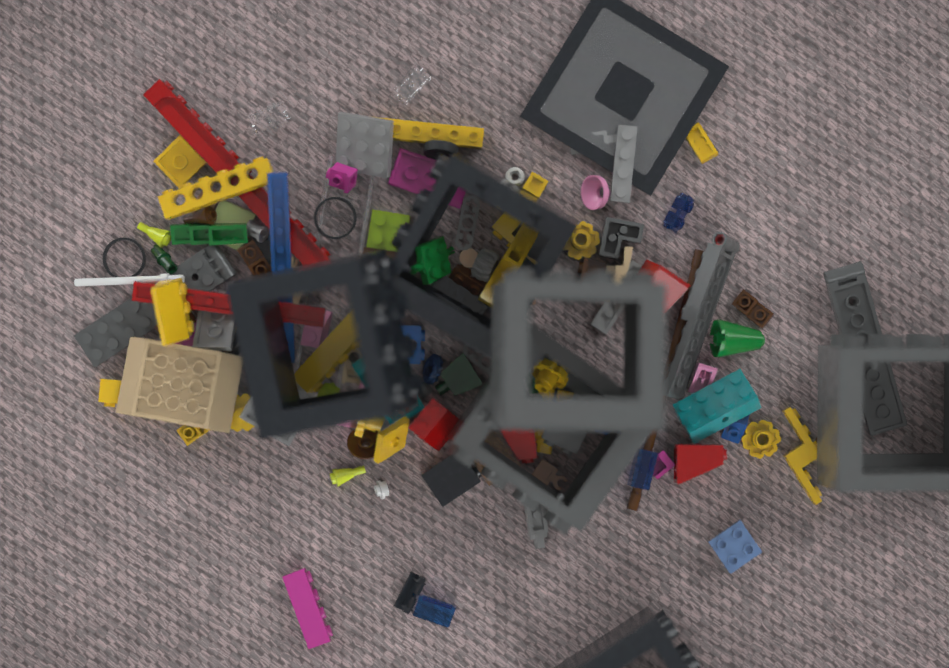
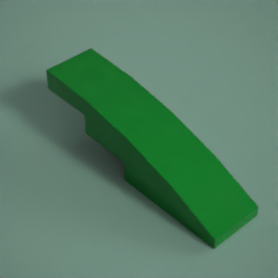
M247 223L170 225L172 245L209 244L211 246L248 243Z

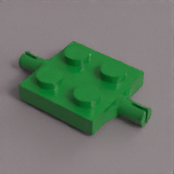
M437 236L415 247L417 264L411 266L413 270L410 272L412 274L420 272L423 284H431L452 273L448 257L455 253L453 251L455 249L452 246L447 248L444 236Z

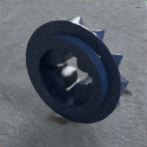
M433 354L426 360L422 371L425 383L433 385L438 381V377L441 376V371L443 370L441 356Z

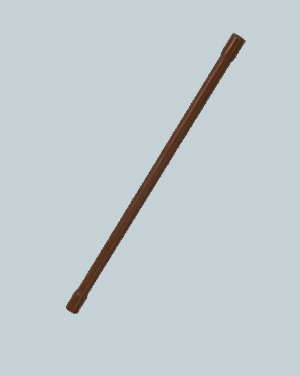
M695 249L687 281L690 287L684 293L665 364V380L669 374V365L675 357L676 346L681 341L682 329L687 322L681 319L682 308L687 303L689 289L693 286L696 270L701 265V256L704 252L702 250ZM658 431L651 432L645 440L627 509L638 511L642 496L641 492Z

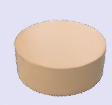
M471 248L463 250L459 257L461 264L467 268L473 267L472 265L478 253Z

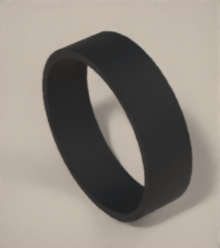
M329 197L323 200L314 212L316 229L321 235L329 239L346 237L353 231L356 225L357 214L355 208L348 200L342 197ZM332 199L345 202L351 208L354 217L351 229L345 235L339 237L325 234L317 223V212L320 206Z
M117 238L111 241L103 252V265L106 271L111 276L118 277L107 266V252L116 242L128 240L134 242L142 252V265L130 277L138 276L146 264V254L143 247L137 241L130 238Z

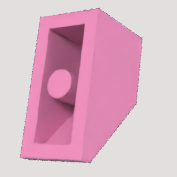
M325 312L323 328L304 325L300 345L318 348L328 337L333 312Z

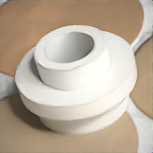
M513 167L506 172L505 179L519 186L524 181V173L520 168ZM514 173L519 176L516 181L511 178V175Z
M377 481L374 486L375 494L377 497L380 496L381 499H385V496H389L386 481Z

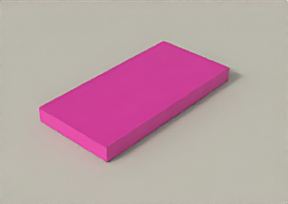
M400 148L388 184L417 195L420 190L427 189L432 191L437 180L430 177L429 174L437 160ZM459 187L449 206L460 209L466 190Z

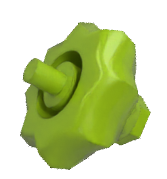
M325 382L318 391L317 396L338 393L340 388L334 382Z

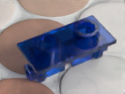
M680 193V195L676 196L671 207L677 211L676 213L668 211L663 220V227L671 229L676 234L678 230L683 228L687 213H690L694 207V199L690 195L687 196L684 193Z

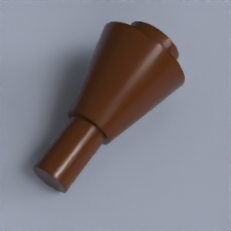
M207 206L192 216L184 217L183 222L184 224L199 223L212 225L216 222L217 213L213 207Z

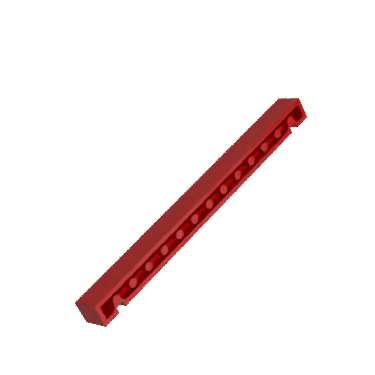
M159 79L143 94L216 173L225 169L227 171L234 170V166L240 164L237 160L240 157L232 149L228 151L224 147L226 142L219 135L215 137L211 133L213 131L212 127L207 122L202 123L198 119L200 115L193 108L190 110L185 105L187 101L180 94L176 96L173 93L175 88L167 80L163 82ZM251 170V171L249 172V178H250V179H255V178L250 174V173L252 172V170ZM238 176L232 177V186L238 185L240 181ZM261 187L238 195L270 229L268 192ZM290 217L291 253L303 265L331 260L329 258L331 254L324 246L320 248L316 244L318 240L311 233L308 235L303 230L305 226L298 219L294 221Z

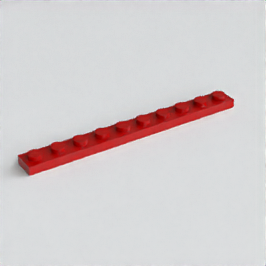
M134 281L132 301L154 304L151 289L156 284ZM187 288L185 297L186 302L190 303L191 309L232 315L228 294ZM278 301L283 322L324 327L325 307Z

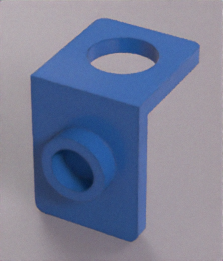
M749 415L725 427L721 438L738 444L747 428Z

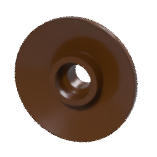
M356 429L353 430L347 438L349 452L360 459L374 458L379 431L373 432L365 429L362 438L354 436Z

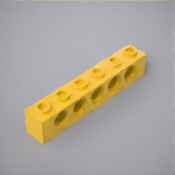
M381 118L394 121V141L425 144V142L430 140H443L454 143L462 148L482 149L484 128Z
M263 156L253 159L251 164L241 163L234 166V170H221L216 173L217 176L212 178L205 176L199 178V182L195 184L189 182L180 185L181 189L163 191L162 195L158 196V200L165 219L171 220L268 185L267 173L274 172L268 158L264 159ZM254 169L257 170V177L250 179L249 172ZM234 176H238L240 179L236 186L231 185V179ZM220 182L221 190L214 192L213 185ZM197 189H202L203 196L199 199H196L194 195L195 191ZM180 195L185 197V202L182 205H178L176 202Z

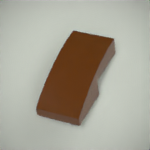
M253 239L237 249L253 276L272 272V267Z
M744 289L732 302V305L762 330L774 316V313L759 303L756 298Z

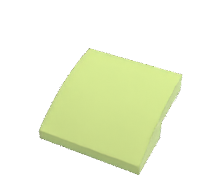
M224 200L219 202L215 210L217 213L215 223H247L249 220H254L256 214ZM242 243V244H226V246H229V247H231V248L237 250V249H238L239 247H241L244 243Z

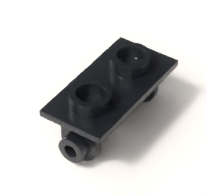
M410 572L394 607L401 609L407 614L413 611L417 601L416 596L420 595L423 587L426 585V579Z

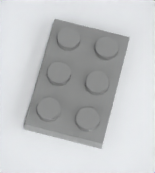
M199 310L193 347L212 351H232L235 335L233 316Z

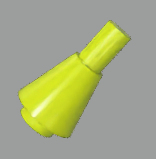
M142 222L137 226V229L146 233L160 248L169 245L171 241L170 231L149 227Z
M363 465L353 469H332V473H330L331 482L339 487L354 478V476L366 473L365 467Z

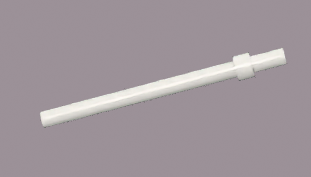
M164 273L160 274V276L75 279L74 285L134 284V281L155 284L159 281L182 278V282H184L185 277L184 275Z

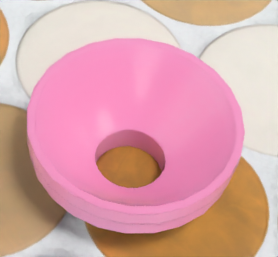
M590 175L583 181L581 186L583 204L590 210L603 208L610 197L609 186L603 177ZM602 187H603V197H601V195H600V190H601Z

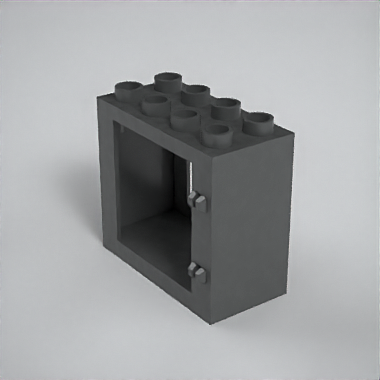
M510 269L509 273H503V280L492 286L490 429L605 432L664 431L666 283H654V273L648 272L630 273V276H622L621 282H614V272L592 271L590 275H583L582 281H574V271L551 270L550 274H543V280H534V270ZM530 300L610 302V309H615V302H624L623 399L528 397Z
M529 324V374L539 360L548 359L565 369L569 379L566 386L582 398L623 399V387L541 329ZM490 374L447 437L454 443L449 449L452 456L468 467H471L477 459L485 465L480 472L485 479L501 490L510 482L517 487L512 496L518 502L533 512L536 511L540 504L548 509L543 517L548 520L547 522L567 535L572 526L580 532L583 531L651 432H620V434L611 432L605 435L564 495L559 494L483 441L491 430Z
M831 334L830 344L818 345V484L836 492L949 491V334H944V344H942V336H930V334H906V344H904V336H892L891 334H868V344H865L864 336ZM944 361L943 453L863 454V362H872V368H877V362Z

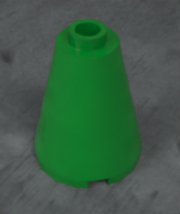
M721 319L714 320L711 325L710 336L713 335V344H709L713 357L720 358L759 350L765 343V336L760 330Z

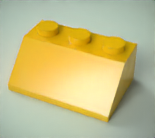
M182 278L159 281L151 291L162 346H166L190 338L193 334L192 332H194V323L189 318L191 308L190 303L186 302L185 294H187V287L182 282Z

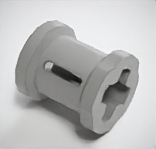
M249 220L247 222V235L256 238L258 242L262 243L269 235V228L256 224L254 220Z

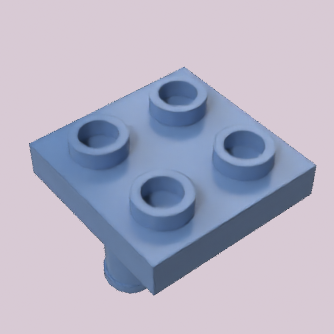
M738 520L708 541L730 574L762 553L741 520Z

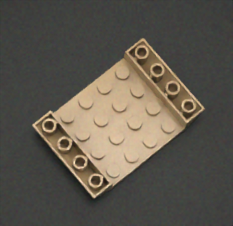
M130 337L116 413L230 434L243 366L242 357L173 343L162 346V341Z

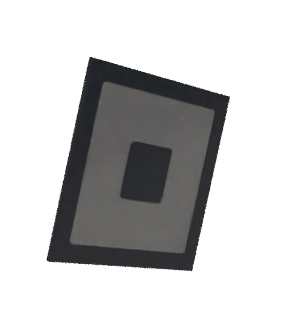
M590 0L521 113L520 118L613 173L618 125L636 126L637 137L632 185L651 196L729 66L621 0Z

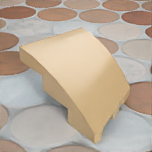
M633 247L623 248L621 266H606L605 271L614 272V282H621V277L626 276Z

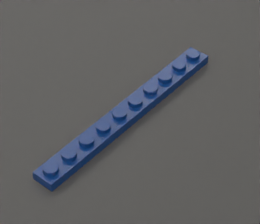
M288 172L267 173L272 271L292 268ZM293 296L281 298L278 301L293 303ZM283 322L292 363H295L294 323Z

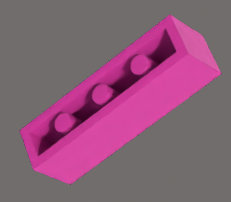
M302 568L284 575L282 578L308 649L330 642L333 632L330 625L326 626L324 618H327L326 612L323 607H319L317 600H320L317 589H313L311 585L313 577L310 570L306 571V568Z

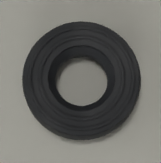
M443 140L427 141L423 149V154L434 160H437L440 155H446L450 158L452 154L458 153V146L456 144Z

